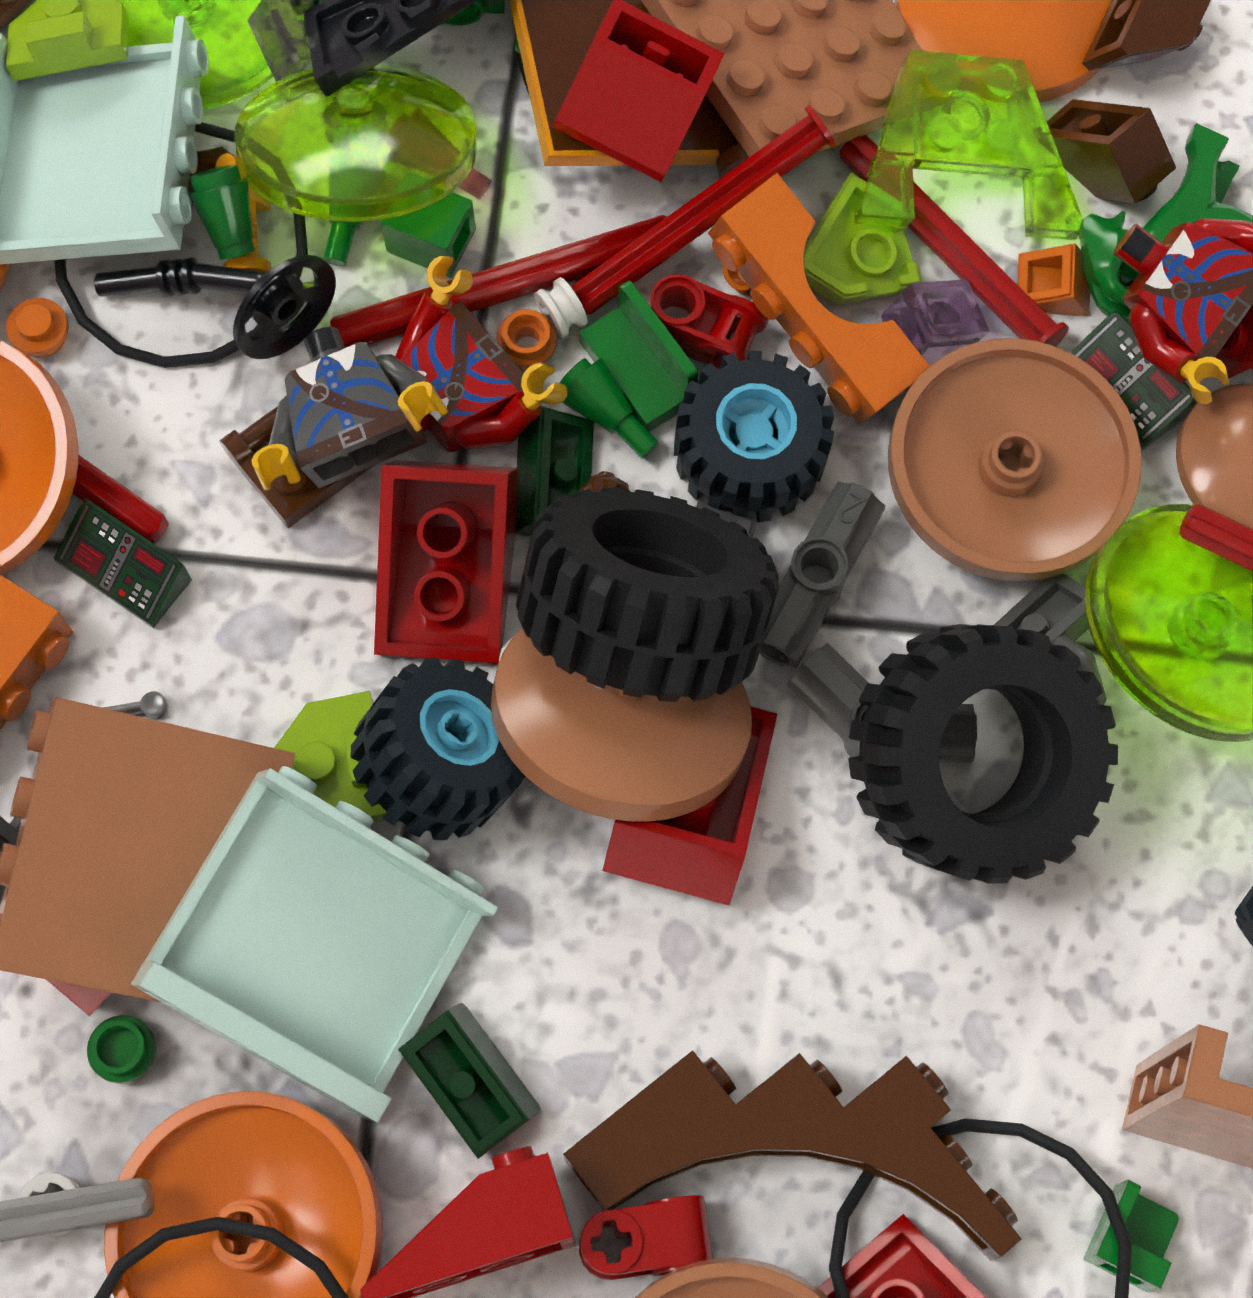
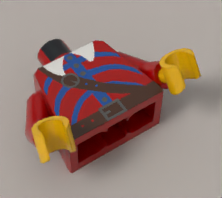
M1200 218L1193 223L1186 222L1172 228L1162 242L1138 224H1134L1119 241L1113 251V255L1139 273L1125 293L1123 301L1131 310L1129 323L1144 359L1178 382L1188 380L1192 397L1196 402L1208 404L1213 401L1211 392L1199 383L1204 378L1215 377L1222 384L1229 385L1226 366L1215 357L1253 305V223L1244 220Z
M439 256L433 259L427 269L428 284L433 291H426L407 325L395 357L426 377L448 410V413L444 416H441L439 411L427 414L420 422L423 428L421 430L423 433L429 430L448 452H456L463 447L472 450L508 446L541 414L542 403L558 405L563 402L567 397V387L564 384L555 382L544 391V382L548 376L554 373L555 367L536 363L529 366L523 372L461 301L455 305L452 304L449 300L452 294L461 295L471 288L473 283L472 274L469 270L460 269L456 273L453 282L449 285L446 280V273L453 264V257Z

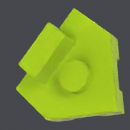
M36 0L9 24L6 68L13 81L128 59L129 17L122 2L118 0Z
M851 172L807 238L804 249V271L809 287L837 306L916 292L923 285L918 264L912 260L905 235L907 225L901 205Z
M365 691L306 703L274 748L295 753L292 769L303 774L317 785L313 794L333 807H336L339 801L349 803L368 814L374 822L385 820L382 817L386 811L379 804L371 807L365 799L364 794L368 791V787L366 784H357L353 774V769L359 762L350 758L351 744L357 738L354 735V731L373 704L371 692Z

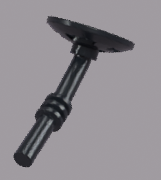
M301 255L290 258L278 264L267 273L202 264L191 257L184 260L159 261L157 267L96 273L94 286L96 293L100 297L160 291L165 297H170L175 294L178 296L187 293L198 294L202 288L247 294L234 320V341L237 347L248 357L253 359H269L294 348L318 326L332 303L336 288V277L332 267L325 260L315 255ZM300 267L309 268L313 272L314 281L302 283L294 273ZM307 302L306 306L301 311V313L289 325L280 330L282 326L287 324L297 315V313L300 311L304 303ZM250 318L261 326L259 338L248 336L246 333L245 324Z

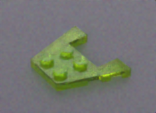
M910 50L904 58L883 122L884 130L876 154L872 157L867 173L869 178L863 197L858 202L854 215L855 224L907 227L915 218L913 169L1022 178L1025 236L1076 240L1079 237V228L1083 217L1024 61Z

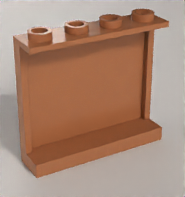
M56 697L50 703L48 713L36 710L27 743V750L38 752L32 779L20 776L10 816L22 819L16 845L3 843L0 852V885L5 886L0 905V970L160 1002L130 985L256 774L269 768L278 773L282 766L292 769L295 753Z
M1198 1024L1137 1064L1122 1130L1253 1169V1088L1219 1078L1228 1032Z

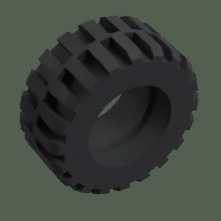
M604 487L600 492H593L590 489L579 490L570 497L564 495L556 499L539 514L535 521L517 595V616L526 636L531 638L534 647L543 656L551 655L557 667L569 674L577 672L585 676L590 684L603 689L606 685L623 690V695L641 698L644 694L657 696L659 701L677 702L680 697H689L692 701L704 700L711 697L715 692L722 695L732 690L749 677L755 669L779 590V576L772 556L767 554L765 546L757 538H749L747 530L736 522L728 523L720 518L719 513L706 507L699 509L687 504V500L670 496V499L655 496L654 492L636 489L635 492H624L620 488Z
M981 624L950 625L941 627L938 634L922 633L907 641L906 649L908 654L891 653L878 667L879 672L885 677L881 684H866L858 700L860 703L868 706L863 721L852 719L849 739L860 742L859 756L848 758L850 776L852 779L863 781L866 789L859 792L856 798L865 815L879 819L876 823L875 831L887 844L902 848V855L912 861L968 881L975 879L987 884H1005L1009 882L1012 876L1027 880L1044 873L1046 869L1044 859L1061 864L1075 853L1076 846L1072 840L1077 835L1089 838L1100 822V819L1093 815L1099 801L1109 804L1115 785L1106 782L1109 765H1118V745L1109 743L1107 730L1115 728L1116 723L1111 706L1099 705L1096 697L1103 693V687L1094 673L1078 671L1077 669L1081 665L1080 657L1066 646L1051 645L1049 636L1033 630L1014 629L1011 626ZM984 689H993L1007 699L1017 714L1023 733V758L1019 773L1006 794L985 810L970 814L961 811L951 800L945 789L939 766L940 744L947 723L958 707L975 693Z

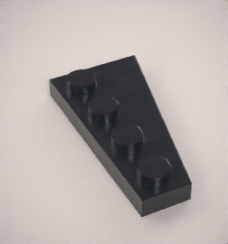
M326 0L304 10L303 14L314 79L327 98L477 0Z

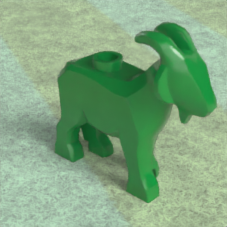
M1198 123L1194 125L1185 145L1188 159L1185 176L1172 198L1145 224L1144 230L1162 242L1172 228L1186 222L1193 223L1200 218L1244 220L1253 223V215L1234 206L1222 203L1232 179L1240 165L1229 160L1224 162L1218 161L1228 143V137ZM1121 211L1118 215L1109 219L1090 214L1081 221L1079 240L1082 268L1096 306L1104 315L1108 317L1114 311H1118L1129 322L1131 310L1124 303L1123 297L1128 290L1127 287L1132 285L1139 273L1113 255L1117 244L1128 231L1127 229H1122L1126 212Z

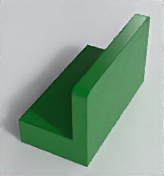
M630 280L619 286V307L579 331V342L593 362L600 358L604 359L634 411L632 415L649 432L676 416L680 403H683L684 391L690 381L698 383L699 374L696 367Z

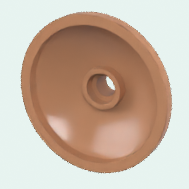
M1236 384L1212 392V402L1208 404L1198 403L1190 411L1177 437L1176 462L1180 480L1193 505L1201 504L1253 529V384Z

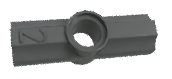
M838 481L807 537L794 550L790 567L779 585L760 650L762 657L780 666H790L795 669L799 666L831 606L840 598L848 575L885 510V504L879 501L872 491L854 482L843 483ZM808 566H822L830 571L833 579L826 583L811 582L803 575L802 570Z

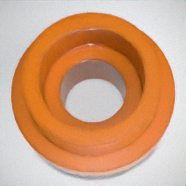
M521 309L511 313L503 320L498 328L496 341L520 369H527L536 363L545 364L552 358L557 347V333L553 323L545 315L535 310ZM524 336L534 337L538 341L535 346L529 348L519 347L516 343Z

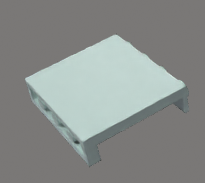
M185 15L176 16L173 42L130 46L128 47V59L19 81H13L6 68L7 41L3 34L0 33V265L181 250L184 224L190 223L192 216L191 199L188 193L189 176L196 172L198 164L197 150L194 143L195 125L201 124L203 120V104L199 93L201 76H206L209 69L205 43L202 39L196 40Z
M282 766L278 773L269 768L256 774L130 985L358 1116L378 1123L392 1099L383 1094L403 1058L398 1049L416 1035L481 917L494 916L498 907L481 897L485 887L475 879L454 869H451L448 875H445L427 864L426 861L430 854L416 843L398 835H395L391 842L371 830L370 827L374 820L362 810L344 801H339L336 807H333L315 796L313 793L317 785L303 774L286 766Z

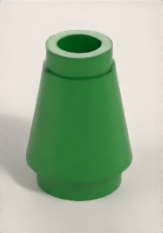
M237 164L217 167L191 175L190 181L193 191L189 192L190 199L214 247L217 248L220 260L239 257L255 251L252 240L253 230L248 178H241Z

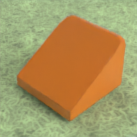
M1076 243L1019 254L1017 285L1045 313L1073 316L1089 314L1090 288L1082 268L1081 250Z

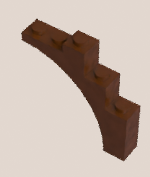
M692 1050L563 1153L566 1163L603 1211L616 1209L651 1185L701 1165L750 1156L807 1157L864 1170L874 1174L875 1177L907 1190L952 1221L990 1261L1002 1257L1022 1240L1012 1227L1018 1222V1218L1008 1203L992 1188L984 1193L967 1172L973 1164L962 1147L949 1134L945 1133L939 1138L931 1129L933 1125L951 1111L943 1100L949 1093L941 1079L927 1064L922 1062L916 1067L907 1056L844 1107L836 1098L842 1093V1089L830 1071L819 1060H815L809 1065L800 1053L735 1104L729 1095L736 1090V1087L728 1074L714 1058L710 1057L703 1063Z

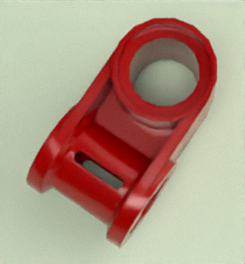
M668 275L659 280L654 286L650 298V307L687 357L697 360L706 366L711 363L718 370L721 367L722 356L735 353L738 361L747 360L746 355L755 335L763 332L769 322L768 318L758 310L754 302L736 295H729L685 275ZM675 306L683 308L689 315L685 318L677 319L669 317L663 310ZM733 332H735L734 335H733V337H732V339L729 340L730 337H731V334H732Z
M704 1196L672 1197L648 1202L640 1206L611 1209L596 1213L586 1222L579 1240V1255L583 1266L590 1274L600 1279L616 1280L651 1274L653 1276H663L682 1266L713 1259ZM613 1228L616 1239L628 1240L629 1247L621 1249L618 1262L607 1263V1257L603 1251L592 1250L591 1244L600 1241L602 1229Z

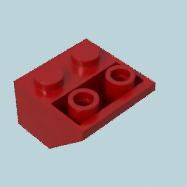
M613 0L552 127L662 183L725 53L623 0Z

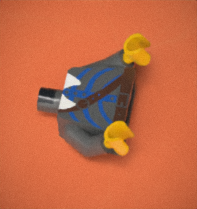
M320 328L311 332L304 340L311 363L290 371L285 377L287 395L279 402L269 444L256 452L252 458V465L264 490L271 489V482L282 475H286L290 484L299 482L301 478L296 468L297 462L300 469L318 488H321L426 444V437L421 430L423 429L420 425L421 420L427 414L434 411H439L441 416H444L448 413V410L426 377L394 355L382 354L376 356L367 342H358L345 348L337 328Z

